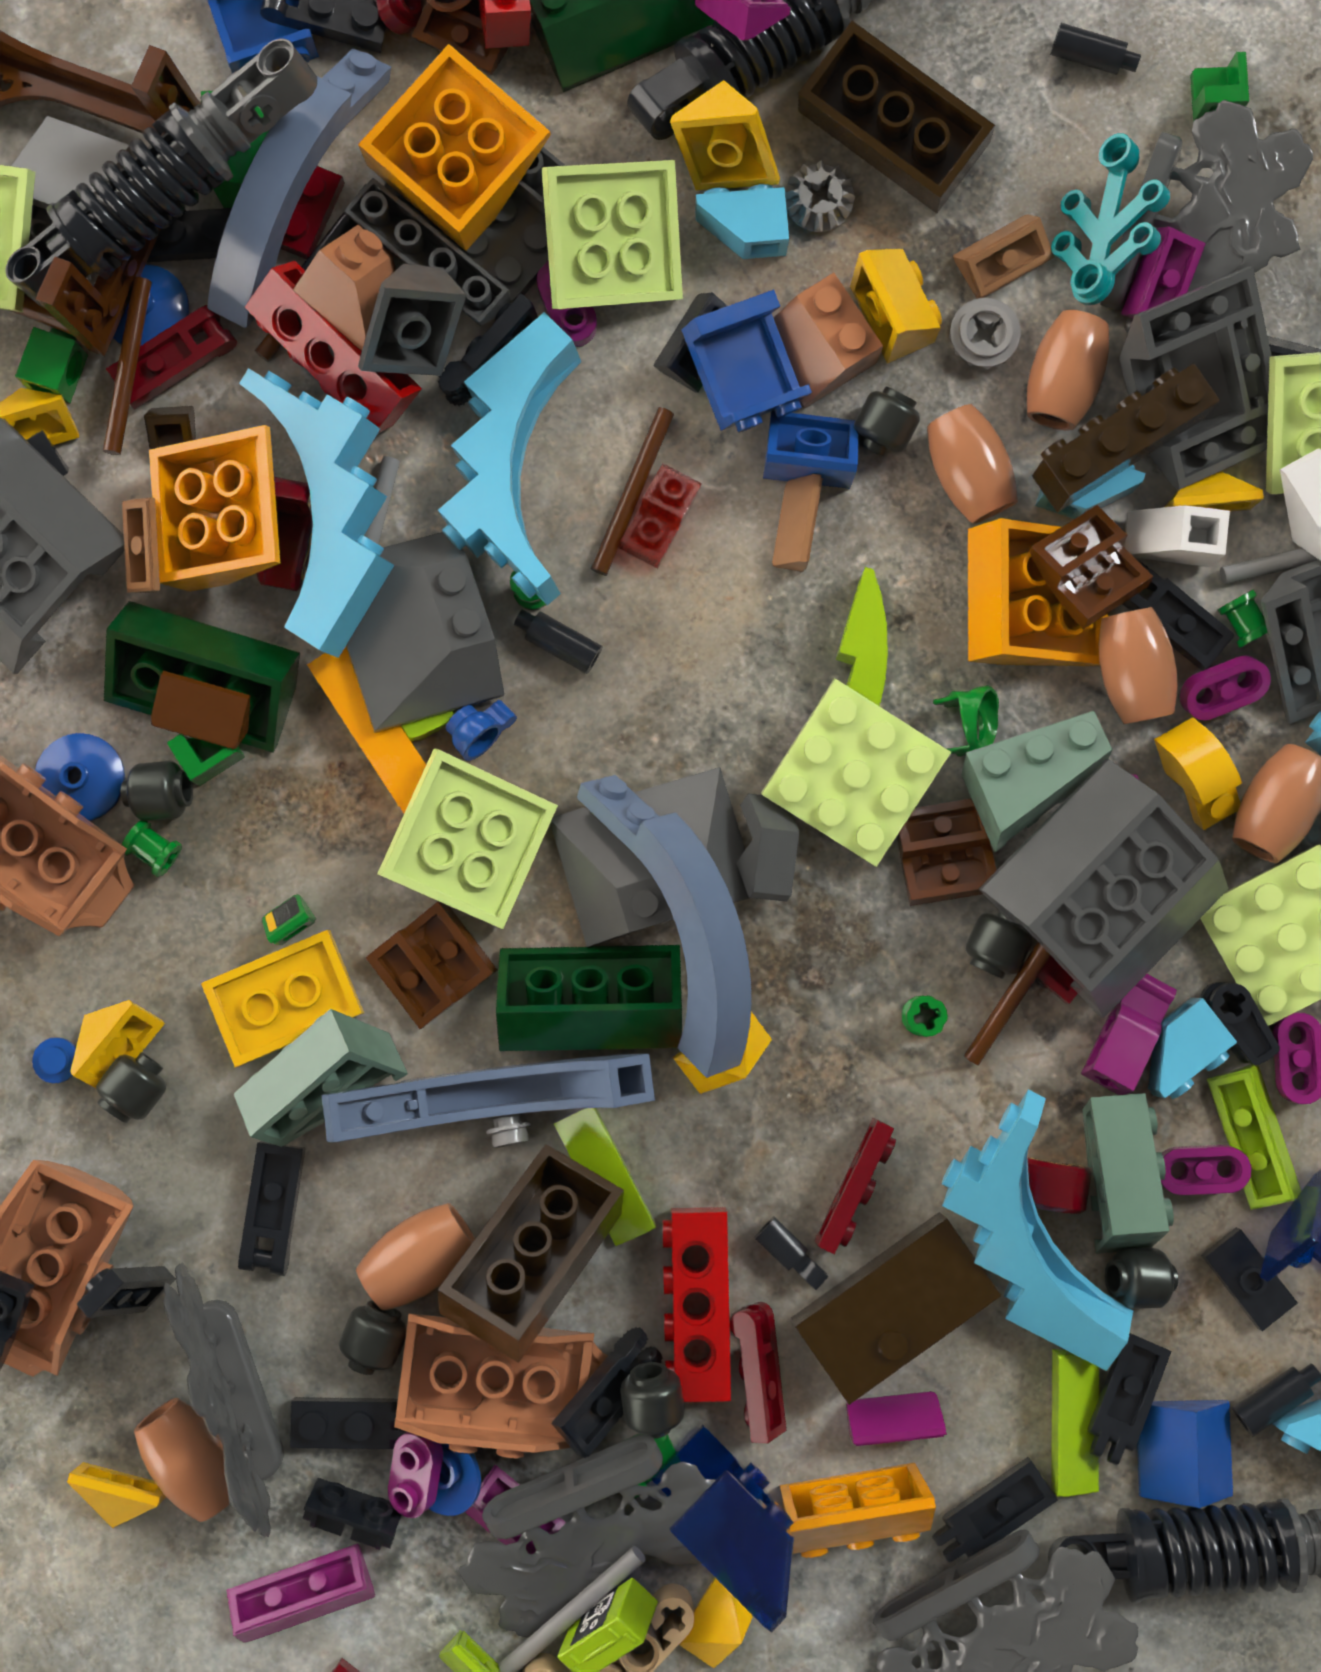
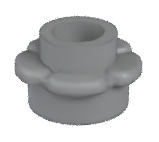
M520 1114L493 1119L494 1128L486 1131L487 1135H491L493 1148L529 1141L527 1127H531V1124L529 1122L521 1123Z

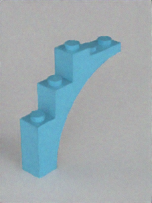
M543 312L464 381L472 396L468 404L480 420L457 439L451 447L460 460L455 467L468 484L439 508L438 511L447 524L442 531L457 549L461 550L466 546L477 558L486 551L500 568L508 564L516 572L512 579L528 598L537 594L548 606L561 593L551 575L535 556L528 541L521 512L520 476L526 446L539 414L557 387L581 363V359L573 340Z
M248 368L239 384L261 400L284 426L301 458L310 489L313 521L310 560L300 595L284 628L318 650L339 658L394 567V564L380 556L384 548L364 536L387 498L386 495L373 487L378 479L358 467L380 428L367 419L370 410L348 396L343 403L328 394L323 402H320L304 391L297 398L288 392L292 385L268 370L265 377H262Z
M1028 1089L1018 1106L1010 1103L998 1127V1129L1002 1130L998 1139L990 1136L982 1151L970 1146L961 1162L956 1159L952 1160L942 1180V1185L948 1187L942 1206L979 1225L973 1241L979 1244L974 1263L1009 1281L1004 1293V1297L1010 1300L1005 1319L1107 1371L1128 1342L1133 1310L1102 1292L1073 1267L1054 1244L1037 1213L1029 1186L1027 1154L1029 1145L1038 1128L1046 1098Z

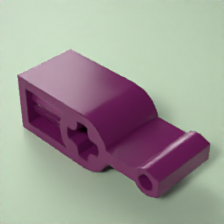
M1146 974L1109 1014L1081 1075L1117 1095L1133 1092L1162 1030L1161 1023L1175 998L1177 990Z

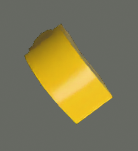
M1192 717L1154 739L1164 772L1184 789L1194 823L1202 830H1206L1238 811L1240 800L1236 787L1242 784L1240 775L1226 749L1206 727Z

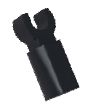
M775 1216L755 1235V1239L788 1271L794 1268L815 1290L829 1277L806 1254L808 1248Z

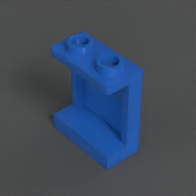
M207 0L232 73L242 68L259 54L266 44L276 39L289 40L307 63L311 59L319 57L310 29L296 30L267 21L260 14L263 0ZM286 0L288 5L298 8L299 1Z
M774 290L696 317L681 329L721 431L736 426L738 433L762 424L761 416L775 411L777 418L801 409L800 400L812 393L809 384L802 387L799 386L772 313L781 307Z

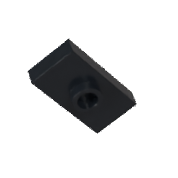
M1236 1227L1201 1255L1257 1329L1264 1331L1298 1304L1241 1229Z

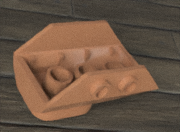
M0 755V910L4 911L8 907L10 910L57 936L62 935L67 929L74 927H103L134 888V883L128 874L124 861V854L127 849L79 814L83 806L62 791L55 796L42 785L46 779L33 768L24 763L18 768Z
M33 1160L0 1205V1271L34 1285L25 1315L4 1364L32 1377L44 1370L58 1376L76 1334L81 1335L91 1320L77 1306V1303L88 1293L85 1287L96 1274L106 1268L110 1270L114 1267L108 1262L134 1207L132 1200L116 1186L75 1167L51 1161Z
M409 1314L394 1427L438 1443L449 1444V1450L459 1453L477 1452V1447L496 1449V1454L502 1457L522 1458L525 1452L538 1453L571 1448L551 1423L608 1355L603 1353L593 1342L594 1333L542 1328L518 1363L446 1317Z

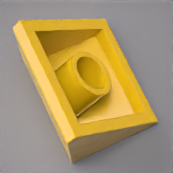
M723 80L672 115L670 123L696 191L712 188L752 187L758 184H779L780 176L757 107L726 81Z

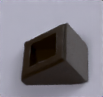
M193 406L151 408L144 415L149 449L196 440Z

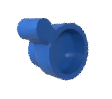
M497 700L484 712L477 711L472 705H467L450 718L446 725V730L452 736V743L457 752L464 760L471 761L484 754L497 741L501 732L509 728L516 721L517 716L502 700Z

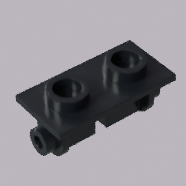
M317 1478L303 1509L305 1510L303 1520L309 1521L311 1528H318L341 1536L345 1524L353 1527L351 1540L374 1547L379 1551L382 1546L391 1549L396 1529L402 1516L393 1508L391 1502L384 1498L374 1497L345 1487L340 1483L330 1482L321 1478Z

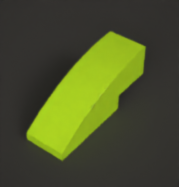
M865 567L859 579L835 660L852 665L846 685L880 706L885 686L888 658L887 622L882 594L875 571Z

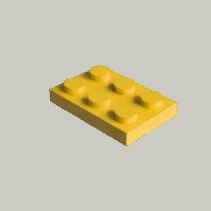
M330 930L322 931L201 983L235 1067H240L284 1048L314 1024L317 1018L324 1015L330 1009L352 1018L364 1014Z

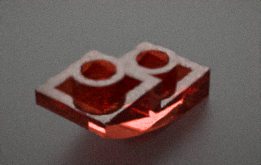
M662 463L642 498L639 510L623 535L619 549L658 569L683 524L702 483Z

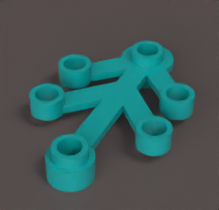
M1116 133L1107 138L1099 150V161L1109 171L1099 218L1091 210V200L1078 189L1069 191L1063 197L1060 204L1061 211L1072 221H1076L1093 243L1089 260L1081 253V240L1070 231L1059 233L1051 244L1052 253L1061 261L1066 262L1073 271L1070 280L1072 293L1083 305H1095L1103 301L1114 287L1115 275L1138 253L1147 255L1155 251L1161 241L1160 232L1150 223L1142 222L1132 229L1129 239L1109 256L1111 245L1148 210L1150 212H1158L1170 200L1169 189L1161 181L1153 179L1146 182L1141 187L1139 194L1119 212L1127 174L1137 167L1140 159L1139 147L1124 133ZM1159 191L1157 196L1154 199L1150 200L1152 195L1155 192ZM1079 201L1077 207L1072 209L1073 206ZM1149 234L1148 238L1141 243L1142 238ZM1070 243L1069 247L1063 251L1064 247Z

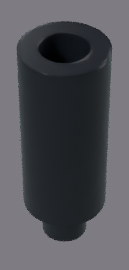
M1062 22L1059 25L1050 53L1052 56L1115 75L1118 74L1120 68L1136 72L1141 58V54L1127 50L1128 42Z
M522 609L514 622L515 626L526 631L525 640L586 674L594 666L603 648L597 642L541 611L534 616Z
M1312 1363L1300 1371L1292 1366L1233 1406L1232 1410L1246 1431L1254 1437L1314 1395L1311 1387L1321 1381V1373Z

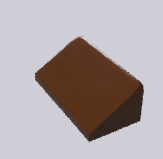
M163 671L160 676L151 714V725L236 749L248 732L251 695Z

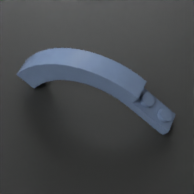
M352 48L322 78L317 76V87L306 101L294 107L269 130L248 169L227 220L213 268L207 305L209 310L244 328H247L255 319L244 307L270 269L275 267L284 235L306 184L322 156L338 134L389 83L391 66L375 59L369 53Z
M616 775L581 783L577 799L644 864L662 891L676 923L685 957L688 986L687 1013L678 1049L706 1078L739 1066L746 1048L750 1028L752 1004L751 977L746 944L738 914L715 862L692 829L676 812L663 816L657 815L650 806L640 799Z
M649 1054L586 1057L487 1068L410 1079L399 1083L322 1095L327 1142L333 1143L486 1117L562 1109L616 1108L655 1101Z

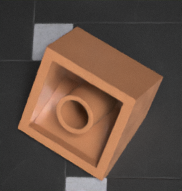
M357 225L318 251L293 291L362 351L380 285L396 271L393 255L383 247L381 240L374 233L364 230L360 225Z
M834 272L798 294L774 317L799 386L802 387L809 384L812 391L810 395L800 400L803 409L875 365L883 348L882 343Z

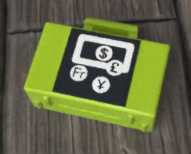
M630 1578L609 1592L569 1627L558 1653V1659L572 1672L601 1671L644 1643L658 1600L634 1578Z

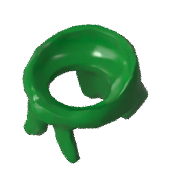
M991 686L976 687L969 691H951L948 696L933 700L934 705H944L946 708L960 707L962 726L968 745L947 748L951 754L962 757L966 755V752L993 744L998 728L999 698ZM977 719L979 724V739H977Z

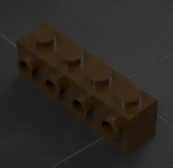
M1194 363L1181 372H1178L1176 367L1168 370L1152 383L1154 389L1142 396L1139 391L1130 394L1115 406L1118 412L1105 420L1102 415L1092 418L1078 430L1080 436L1069 443H1066L1064 438H1062L1040 454L1043 460L1032 477L1057 513L1206 418L1219 403L1220 399Z

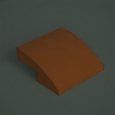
M471 0L463 8L452 12L438 11L426 2L412 34L414 40L440 52L450 44L477 69L490 75L498 67L509 48H485L478 0Z
M1098 505L1035 543L1029 551L1039 572L1053 594L1082 629H1085L1146 589L1153 578V575L1123 547L1128 535Z
M971 798L915 807L897 835L910 906L982 895L983 893L979 888L997 870L990 840Z
M439 901L406 928L397 931L366 957L367 961L419 1029L424 1028L498 971L448 905Z

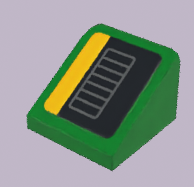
M296 894L264 915L262 923L271 944L283 945L314 924L316 917L303 898Z

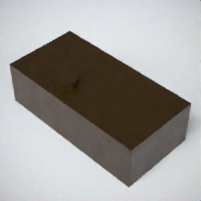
M853 20L798 92V112L936 214L988 147L995 128L992 122Z
M545 1144L439 1287V1313L519 1363L621 1216L624 1190Z
M939 1212L795 1314L791 1319L797 1331L850 1405L1001 1297V1294L982 1267L974 1263L975 1257L950 1221Z

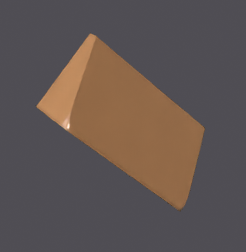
M1029 214L1016 219L953 255L957 267L977 299L984 298L1055 258L1040 217Z
M812 474L792 479L785 485L772 564L776 568L800 572L807 568L823 480L821 475Z
M149 497L122 501L127 592L160 591L155 498Z

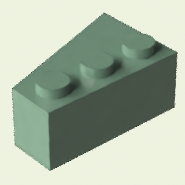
M1095 711L966 752L961 776L995 853L1024 828H1029L1036 823L1040 816L1056 804L1063 803L1105 759H1109L1112 748Z
M330 1009L324 1015L317 1018L314 1024L292 1043L285 1046L266 1066L253 1074L234 1093V1097L250 1137L282 1147L325 1122L322 1095L368 1088L391 1075L397 1081L408 1075L390 1033Z
M1146 1093L1090 1097L1082 1111L1087 1166L1093 1170L1097 1194L1096 1196H1090L1092 1211H1099L1103 1232L1102 1239H1094L1095 1253H1113L1124 1248H1152L1170 1231L1169 1226H1172L1174 1222L1172 1203L1169 1198H1164L1161 1180L1165 1179L1166 1174L1164 1158L1161 1152H1156L1153 1135L1157 1134L1158 1129L1156 1112L1153 1107H1148Z

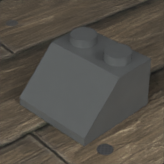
M403 264L381 283L358 364L361 371L442 376L466 298L465 292L444 268Z

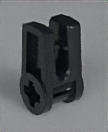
M1214 982L1202 990L1199 998H1203L1237 1041L1230 1049L1240 1062L1250 1063L1255 1066L1260 1065L1279 1052L1280 1047L1250 992L1244 986L1237 983ZM1222 995L1231 996L1232 999L1227 1003L1230 1011H1222L1220 1009V1006L1225 1003Z

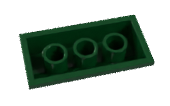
M529 0L531 23L563 92L671 47L681 39L691 37L704 27H712L715 21L696 7L695 0Z
M128 601L106 629L104 701L151 715L160 676L163 671L251 695L248 732L241 743L274 753L296 690L300 652Z
M680 945L500 948L496 1000L499 1051L678 1048L682 1036Z

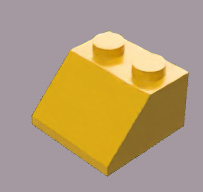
M874 249L859 253L850 285L866 321L883 345L881 352L887 364L935 343L941 329L940 325L942 324V317L937 304L932 299L928 301L921 287L923 285V277L917 263L914 260L909 262L903 249Z

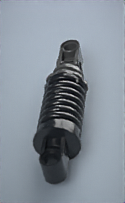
M783 0L791 7L790 15L747 41H742L718 22L714 21L712 27H704L691 37L681 39L675 43L674 54L676 61L652 77L638 83L628 96V109L654 139H667L674 134L670 123L672 115L724 80L742 96H752L755 88H764L767 86L769 79L779 78L782 75L783 69L791 70L795 67L797 60L805 61L808 59L811 50L820 51L824 46L838 39L850 23L849 15L861 13L868 8L869 3L873 0Z
M276 39L266 44L260 53L242 68L229 75L225 82L213 92L209 93L207 91L200 97L201 104L196 105L194 110L187 112L174 102L169 106V110L152 124L154 128L147 127L144 130V138L150 146L147 147L141 139L134 138L130 141V148L136 155L135 158L125 149H121L116 154V159L122 166V169L113 161H106L102 169L108 180L98 172H93L89 175V182L94 188V192L87 184L80 183L76 186L75 190L69 192L57 203H51L46 208L53 223L27 245L19 248L10 256L5 268L7 278L41 307L43 306L35 298L54 256L71 262L85 278L95 271L105 280L110 279L114 275L113 272L122 265V262L128 261L131 258V250L139 251L144 248L145 239H155L159 234V228L166 229L172 225V216L179 218L185 214L186 206L193 207L199 203V193L208 195L212 192L213 188L215 189L224 181L229 182L233 178L227 162L231 159L230 157L235 156L238 151L246 152L251 147L250 143L274 127L277 121L298 104L306 101L314 93L317 87V76L289 40ZM238 86H242L247 93L245 97L238 90ZM257 106L260 108V110H261L262 113L264 114V116H263L262 118L258 115V113H257L256 110L254 109V108H256ZM82 202L86 208L82 210L78 203Z
M1287 1498L1277 1499L1272 1502H1261L1256 1506L1250 1503H1243L1238 1507L1232 1504H1225L1221 1508L1208 1505L1203 1509L1188 1507L1186 1510L1172 1507L1167 1512L1160 1508H1155L1148 1515L1141 1510L1120 1508L1116 1520V1533L1060 1537L1049 1548L1048 1562H1050L1052 1554L1060 1547L1066 1548L1071 1544L1078 1546L1085 1555L1091 1551L1099 1552L1114 1578L1123 1580L1127 1596L1132 1603H1140L1145 1599L1151 1598L1164 1599L1168 1596L1169 1592L1173 1597L1181 1598L1186 1593V1590L1193 1597L1200 1596L1204 1589L1211 1596L1218 1595L1222 1588L1229 1595L1236 1594L1240 1587L1246 1593H1254L1259 1586L1266 1592H1273L1277 1589L1278 1583L1287 1591L1301 1593L1305 1585H1307L1308 1575H1317L1321 1578V1509H1310L1307 1513L1298 1514Z

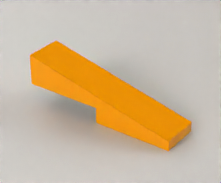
M347 647L344 648L339 658L327 653L322 654L307 664L308 668L402 812L405 813L426 767V762L408 738L402 726L374 733Z

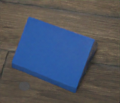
M772 411L763 479L789 481L818 474L823 478L822 486L850 489L858 466V432L854 428L855 420L790 413L777 418L775 411Z
M1228 1400L1153 1401L1137 1443L1140 1497L1202 1508L1233 1496L1230 1403Z

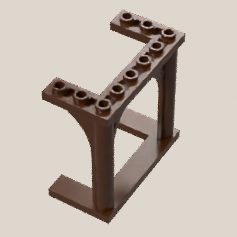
M0 30V76L5 84H12L8 90L1 91L0 83V107L25 100L52 101L144 133L147 127L154 128L152 124L169 110V106L174 102L187 112L194 110L196 105L201 104L167 51L149 45L131 85L44 53ZM158 236L152 240L145 239V247L141 250H131V258L128 261L122 262V265L113 272L114 275L110 279L105 280L98 275L94 286L71 262L54 256L35 298L43 307L39 306L24 293L23 312H11L71 334L89 351L105 357L130 300L134 277L141 276Z

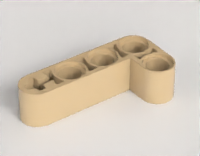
M674 1583L664 1585L652 1595L658 1600V1604L645 1638L652 1644V1649L645 1654H635L631 1651L599 1672H654L693 1628L694 1604L689 1591L683 1586ZM679 1606L681 1607L680 1617L672 1613L665 1619V1607L671 1610H675ZM661 1625H662V1634H661V1632H660V1630H659V1627H660ZM539 1653L523 1668V1672H571L558 1658L548 1653Z

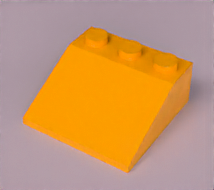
M448 44L361 140L358 146L370 169L462 249L467 251L496 219L551 133Z
M262 425L149 450L152 498H155L160 584L191 592L229 585L280 564L271 431L269 426Z
M1000 518L968 529V662L1024 666H1100L1098 644L1101 620L1104 617H1108V613L1085 629H1082L1053 594L1029 552L1032 545L1061 527Z
M915 1462L779 1485L791 1553H801V1556L805 1558L825 1555L828 1553V1548L846 1545L850 1550L865 1549L873 1546L874 1540L890 1537L896 1542L915 1540L920 1537V1532L931 1531L936 1510L934 1496Z

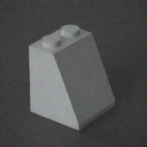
M47 116L11 165L12 167L26 168L36 172L29 242L53 223L46 209L51 203H57L69 192L75 190L76 186L80 183L87 184L94 192L95 190L89 182V175L93 172H98L108 180L102 169L103 164L106 161H113L122 169V166L116 159V154L121 149H125L131 154L130 145ZM82 202L78 203L82 210L86 208ZM96 272L91 273L86 279L92 280Z

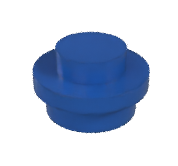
M59 1037L43 1041L37 1046L33 1054L32 1063L35 1073L39 1078L49 1083H62L73 1077L70 1070L76 1046L71 1041Z

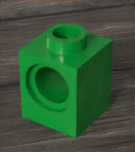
M33 327L15 377L27 389L62 395L64 401L70 404L88 354L71 334L51 327L49 332Z

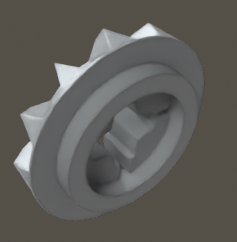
M822 160L817 164L809 166L803 164L799 171L793 176L790 175L785 189L786 209L791 219L806 230L813 232L833 230L846 221L853 209L855 195L851 178H847L841 172L839 165L835 167L825 165ZM828 184L827 198L831 201L828 202L822 199L811 209L813 193L810 189L818 191L822 186L824 187Z
M978 298L967 302L956 312L951 323L949 339L952 341L955 355H959L967 361L969 367L976 365L988 370L993 366L1001 363L1004 364L1014 354L1020 342L1021 328L1017 316L1005 303L992 298ZM976 324L977 326L980 325L984 330L998 325L991 337L993 346L985 340L972 343L973 338L978 332Z

